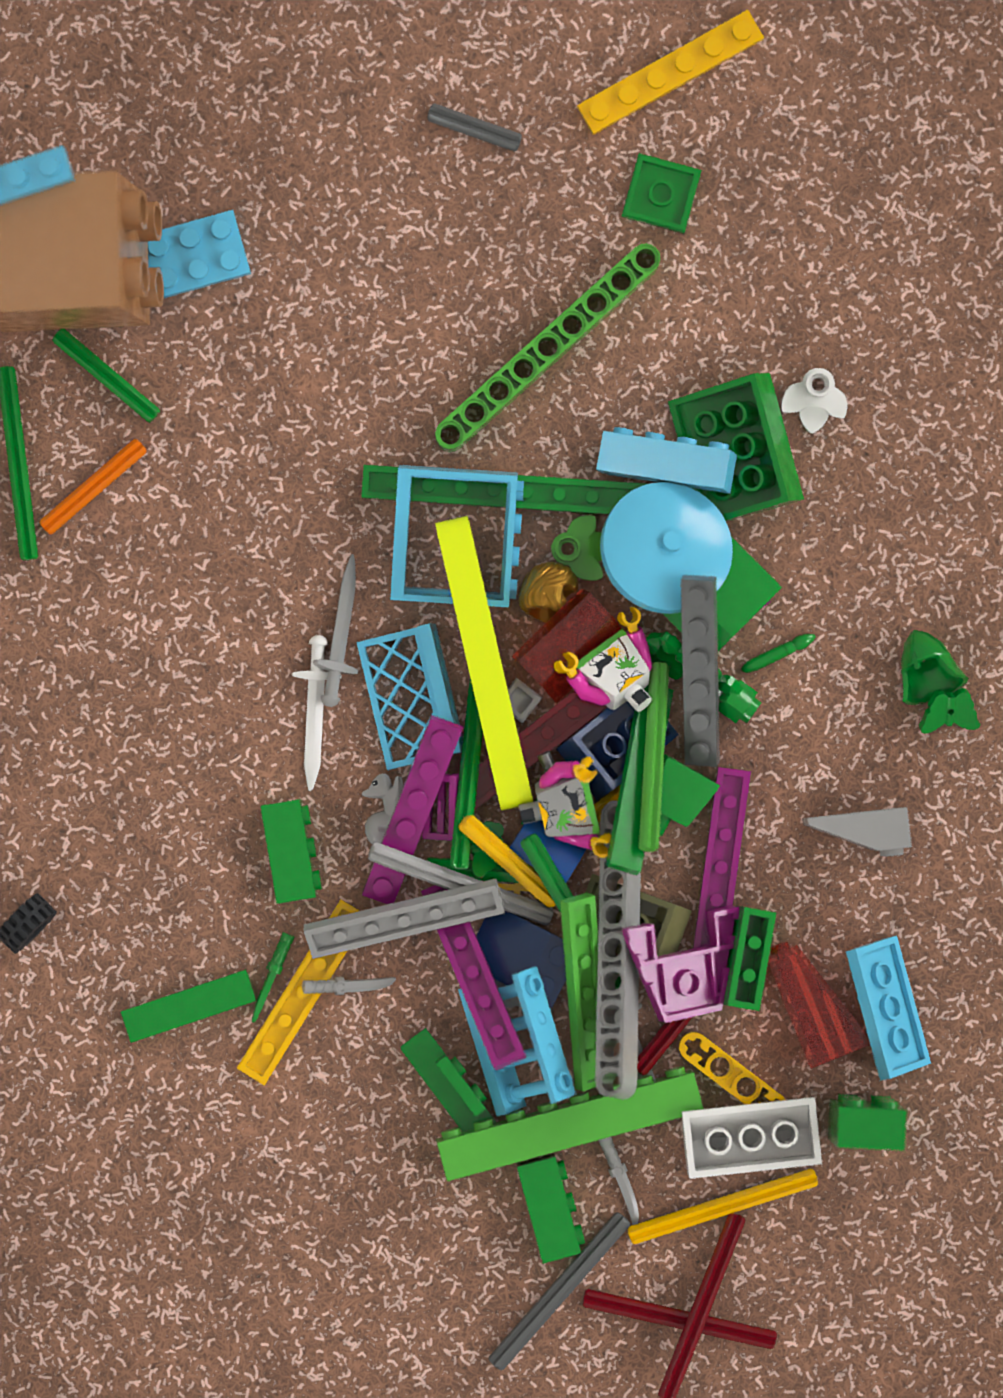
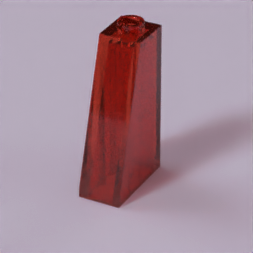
M785 941L770 948L771 954H769L768 967L810 1069L871 1045L867 1033L798 945L789 946L788 941Z

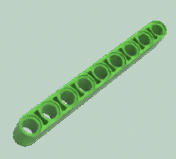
M647 243L635 247L447 416L436 428L435 436L438 446L447 452L459 450L645 283L658 269L660 253L657 248ZM642 253H647L654 259V264L649 268H642L637 264L636 257ZM617 275L627 277L630 282L629 287L625 290H617L611 282L613 277ZM592 297H600L604 300L606 307L600 312H593L587 306L588 300ZM568 319H576L581 324V330L576 334H569L563 329V323ZM549 340L555 343L557 346L555 354L552 356L542 355L538 350L541 342ZM521 362L528 363L533 369L532 374L527 378L518 377L514 372L517 364ZM496 384L504 385L508 389L507 397L503 400L493 399L489 393L492 386ZM471 406H478L483 410L484 416L478 422H470L465 416L466 410ZM447 428H454L459 432L460 437L456 443L446 444L441 439V433Z

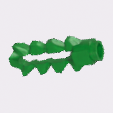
M667 631L663 633L651 632L646 638L649 645L651 663H667L670 678L674 680L683 678L682 644L676 636L671 635ZM718 668L719 712L734 723H737L740 719L747 724L762 703L755 698L758 692L733 676L722 675Z

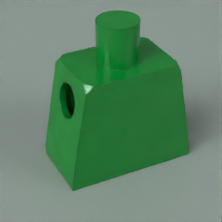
M665 753L659 833L661 836H663L671 820L685 827L689 826L720 787L719 784Z

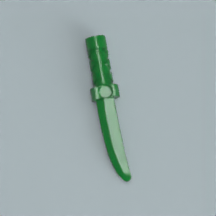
M282 932L276 950L266 966L269 972L255 1004L252 1015L253 1023L256 1022L264 1006L276 975H280L282 972L283 962L295 938L288 933Z

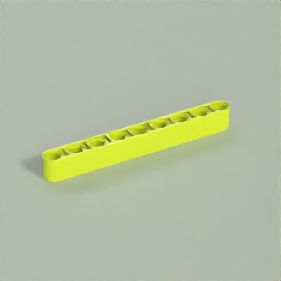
M468 516L437 522L435 526L501 811L519 807L521 804L533 802L469 519Z

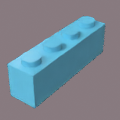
M614 427L613 432L603 431L596 470L606 475L650 482L677 483L690 488L730 494L737 454L732 450H728L729 445L725 443L711 441L709 442V447L696 445L697 440L692 438L677 437V442L665 440V435L646 432L645 437L633 435V430Z

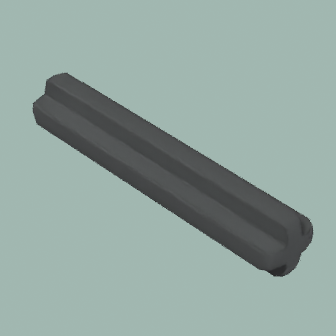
M432 104L427 115L429 122L511 151H517L522 140L520 133L438 104Z

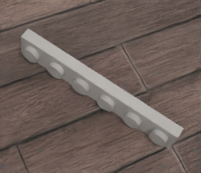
M492 879L304 924L303 931L314 959L505 913V906L497 880Z

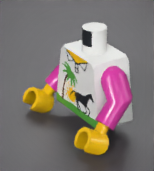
M630 607L633 616L630 622H627L623 612L618 613L617 620L621 625L627 626V632L621 629L579 661L575 654L570 652L563 653V657L568 662L567 668L561 661H555V671L567 674V681L581 700L601 706L606 705L612 710L617 709L628 701L637 712L645 709L652 701V698L644 690L649 684V676L652 669L651 656L642 627L637 626L641 620V614L637 608Z

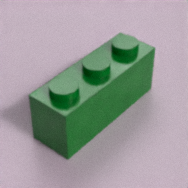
M301 799L260 806L276 903L280 904L317 897L316 890H322V882L319 870L313 871L311 858L317 857L314 837H307L306 825L311 824L309 806H302Z
M736 906L739 907L740 913L739 919H735L732 935L735 936L734 947L729 949L726 968H730L723 1005L760 1011L777 913Z
M555 1154L518 1163L517 1170L542 1263L581 1254L579 1245L585 1244L581 1224L574 1225L571 1213L576 1212L577 1209L572 1192L565 1193L562 1181L568 1179L564 1161H557Z

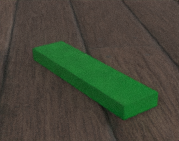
M247 969L123 1010L121 1015L132 1043L255 1002L257 999Z

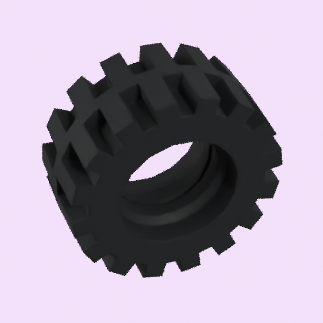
M38 893L34 894L0 927V940L14 954L18 953L51 922L57 911Z

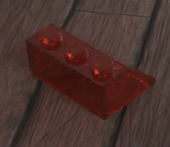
M582 588L511 657L557 704L573 688L566 679V673L561 674L555 671V661H561L567 668L568 662L563 657V653H573L579 661L622 628L590 592Z

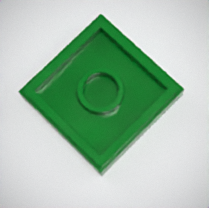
M638 153L621 217L685 234L702 170Z

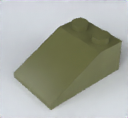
M592 874L586 892L595 895L598 928L600 877ZM617 883V890H619L622 885ZM640 892V925L646 923L654 925L657 956L677 952L692 910ZM622 909L618 912L616 916L617 923L620 922L622 919ZM622 943L617 945L616 954L621 953Z

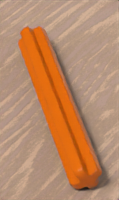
M133 439L46 514L39 522L42 528L48 534L56 532L146 454L147 450L138 439Z

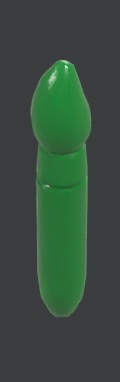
M810 633L798 635L792 641L783 643V645L781 644L748 660L742 666L741 671L744 673L757 671L796 652V650H803L814 641L816 636Z

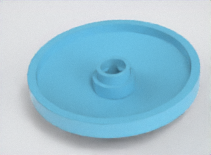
M650 483L626 494L609 513L604 523L600 540L603 566L614 587L633 604L657 613H681V578L683 575L714 576L717 578L718 590L725 581L732 562L733 547L731 534L721 512L700 492L677 483Z

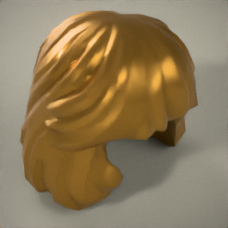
M546 562L534 566L523 580L518 600L520 608L531 618L538 619L544 623L555 624L560 619V611L558 609L565 605L566 597L576 593L578 590L576 575L568 566L559 563Z

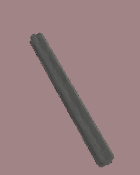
M619 1212L614 1213L585 1246L581 1254H578L491 1353L489 1361L499 1370L506 1368L628 1229L630 1222Z

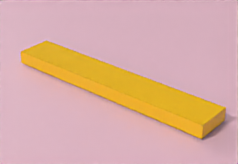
M340 899L329 918L358 912L359 910ZM310 950L308 951L237 1066L238 1070L265 1086L321 993L303 994L302 982L307 980H330L347 951L314 959Z

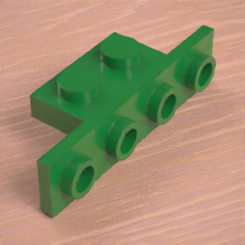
M426 1028L401 1046V1051L458 1127L461 1128V1131L473 1129V1123L492 1118L493 1123L496 1122L482 1103L487 1099L476 1083L471 1086L468 1085L462 1077L467 1073L465 1068L456 1057H453L451 1060L447 1057Z

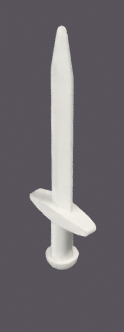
M315 635L309 640L308 644H312L310 671L292 673L294 677L308 679L304 768L309 791L314 788L321 765L324 705L321 701V695H324V685L328 672L315 666L313 660H324L325 645H328V641L322 635Z

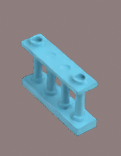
M537 966L513 974L514 984L498 988L503 1000L519 997L524 1016L513 1018L511 1021L516 1031L529 1030L534 1048L524 1050L527 1058L497 1071L493 1068L461 988L458 989L496 1116L506 1115L527 1106L524 1099L527 1097L548 1093L552 1104L576 1095ZM538 1061L544 1080L520 1085L515 1066Z

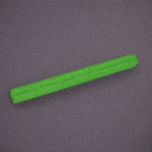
M654 662L652 664L649 676L648 695L652 698V701L647 706L639 848L645 852H655L659 848L669 666L667 663Z

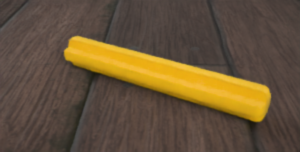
M469 815L463 818L459 824L461 832L546 907L556 906L539 875L529 864L475 816Z

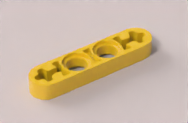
M688 1032L681 1037L679 1051L684 1059L743 1104H751L759 1096L762 1087L768 1090L763 1096L769 1101H774L776 1098L780 1101L785 1100L780 1093L704 1035L698 1032ZM696 1038L700 1039L699 1046L706 1053H708L709 1047L715 1050V1052L707 1057L704 1066L698 1064L703 1059L699 1054L693 1052L691 1055H688L686 1053L688 1047L685 1045V1042L688 1039L691 1041L696 1040ZM723 1057L728 1061L729 1070L725 1075L716 1076L711 1072L710 1064L715 1058ZM749 1077L755 1082V1090L751 1095L742 1096L738 1093L737 1083L741 1078Z

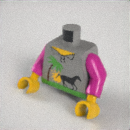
M585 757L580 763L578 761L556 762L540 777L539 782L534 784L538 801L519 805L523 824L542 820L546 836L574 846L593 850L594 854L600 858L607 857L609 848L605 847L604 844L610 843L611 834L605 833L599 838L597 833H600L589 782L598 771L587 769L593 762L592 758Z

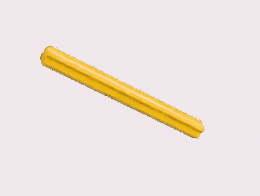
M810 1168L629 1226L628 1234L632 1244H638L816 1187L818 1179L815 1171Z

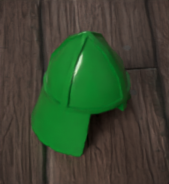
M911 631L904 643L901 658L903 702L907 705L924 704L929 702L933 693L937 690L955 692L962 688L969 678L958 667L944 644L927 632Z

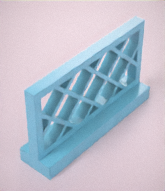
M432 623L356 642L387 770L412 765L415 758L413 755L418 750L428 722L425 723L411 714L420 698L431 704L433 716L460 725L436 624ZM415 635L418 648L412 659L396 649L403 638ZM396 640L392 647L385 644V642ZM379 644L389 651L380 667L369 661L366 647ZM393 654L409 663L400 679L384 670ZM419 656L422 666L416 663ZM413 666L424 672L425 682L419 691L404 682ZM371 667L377 670V673L375 674L374 678L372 675ZM381 674L397 683L388 699L376 691L375 684ZM401 686L416 695L407 711L392 702ZM426 688L428 689L429 697L423 694ZM379 700L385 703L382 709L380 708ZM389 706L404 714L395 731L384 725L383 715ZM408 718L424 727L415 743L400 734ZM386 731L392 734V737L389 741ZM462 732L453 754L462 752ZM398 738L412 748L405 759L393 762L390 748Z

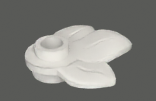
M814 368L805 374L802 382L789 386L783 396L781 410L784 413L799 412L803 426L809 433L813 434L824 426L829 415L836 418H845L847 400L844 393L835 387L834 378L829 371L823 368ZM821 379L824 382V388L820 391L815 390L812 387L813 380Z

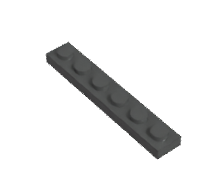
M683 575L681 578L685 765L717 767L720 762L717 578L714 576Z

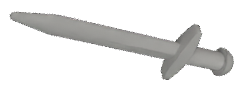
M354 554L350 556L342 577L329 660H313L315 666L328 671L325 693L321 695V701L327 707H334L340 701V698L337 696L341 674H358L357 669L344 664L356 586Z

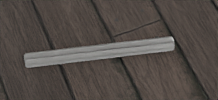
M377 842L373 843L369 850L368 859L371 862L448 890L483 882ZM499 888L505 911L543 925L550 923L553 917L552 907H546L543 903Z

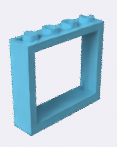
M399 465L390 600L453 604L450 589L405 586L412 477L507 483L500 593H485L488 606L509 607L510 599H516L517 579H511L512 566L518 567L520 547L513 546L514 533L521 534L522 514H515L516 501H523L524 481H517L518 472Z

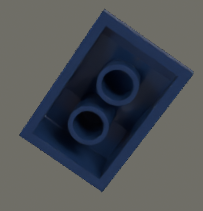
M628 701L614 710L607 707L556 748L566 762L578 761L580 763L585 757L592 758L593 762L587 769L598 771L589 782L591 794L596 800H599L621 784L635 711ZM669 721L665 736V746L679 735Z
M507 911L503 914L485 918L476 937L493 978L505 985L514 984L513 974L537 966L549 1007L552 1008L566 981L563 938Z

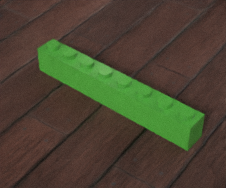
M684 1066L666 1070V1076L654 1080L652 1075L637 1078L636 1091L630 1098L624 1100L602 1094L589 1097V1093L585 1092L569 1097V1103L557 1106V1102L552 1104L547 1102L538 1105V1111L525 1114V1110H518L506 1114V1120L493 1123V1119L490 1118L473 1123L474 1128L461 1132V1128L456 1127L442 1131V1137L437 1138L436 1143L447 1181L681 1118L682 1111L703 1109L694 1072L691 1070L685 1071ZM613 1084V1089L616 1090L619 1084Z

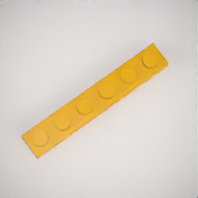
M746 10L577 105V108L591 133L595 135L764 40V36L749 10Z

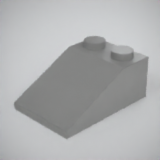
M907 807L802 818L804 826L869 850L880 851V856L904 855L903 848L912 847Z

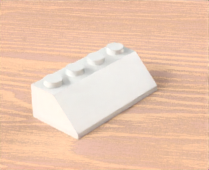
M815 1097L682 1111L683 1140L689 1179L822 1164Z

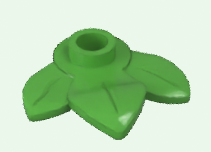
M593 515L575 518L571 521L567 532L559 534L553 540L551 546L552 555L558 563L569 565L576 577L589 581L603 578L602 568L598 562L602 560L600 550L602 533L595 532L596 519ZM563 544H572L574 552L571 555L563 554L561 551Z

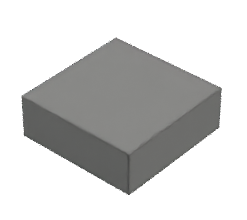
M517 677L508 688L514 718L523 724L543 697Z

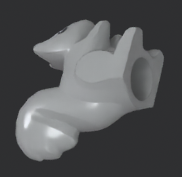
M381 773L375 777L370 787L362 792L364 797L383 800L384 811L372 814L365 823V834L371 844L376 842L381 844L404 786L401 776L395 777L392 786L390 777L385 773Z

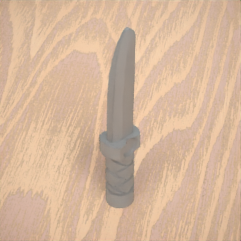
M335 977L334 980L327 981L307 980L302 982L303 994L334 992L335 995H344L347 992L382 989L392 985L396 978L344 980V977Z
M611 1137L598 1140L610 1167L608 1169L611 1178L616 1177L632 1224H638L639 1211L632 1186L626 1174L628 1171L625 1163H621Z

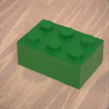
M839 1093L838 1099H830L828 1139L837 1148L905 1151L907 1110L900 1106L898 1101H894L895 1099H892L891 1096L871 1095V1101H865L858 1097L857 1094Z

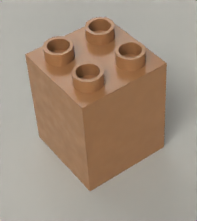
M105 171L73 173L74 181L1 204L0 332L150 325L149 307H162L164 301V282L160 267H148V242L160 241L162 237V214L158 201H147V195L144 190L137 188L119 172Z

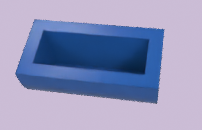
M542 820L524 824L509 848L533 867L521 846V841L528 835L536 833L564 881L567 882L586 849L546 836Z

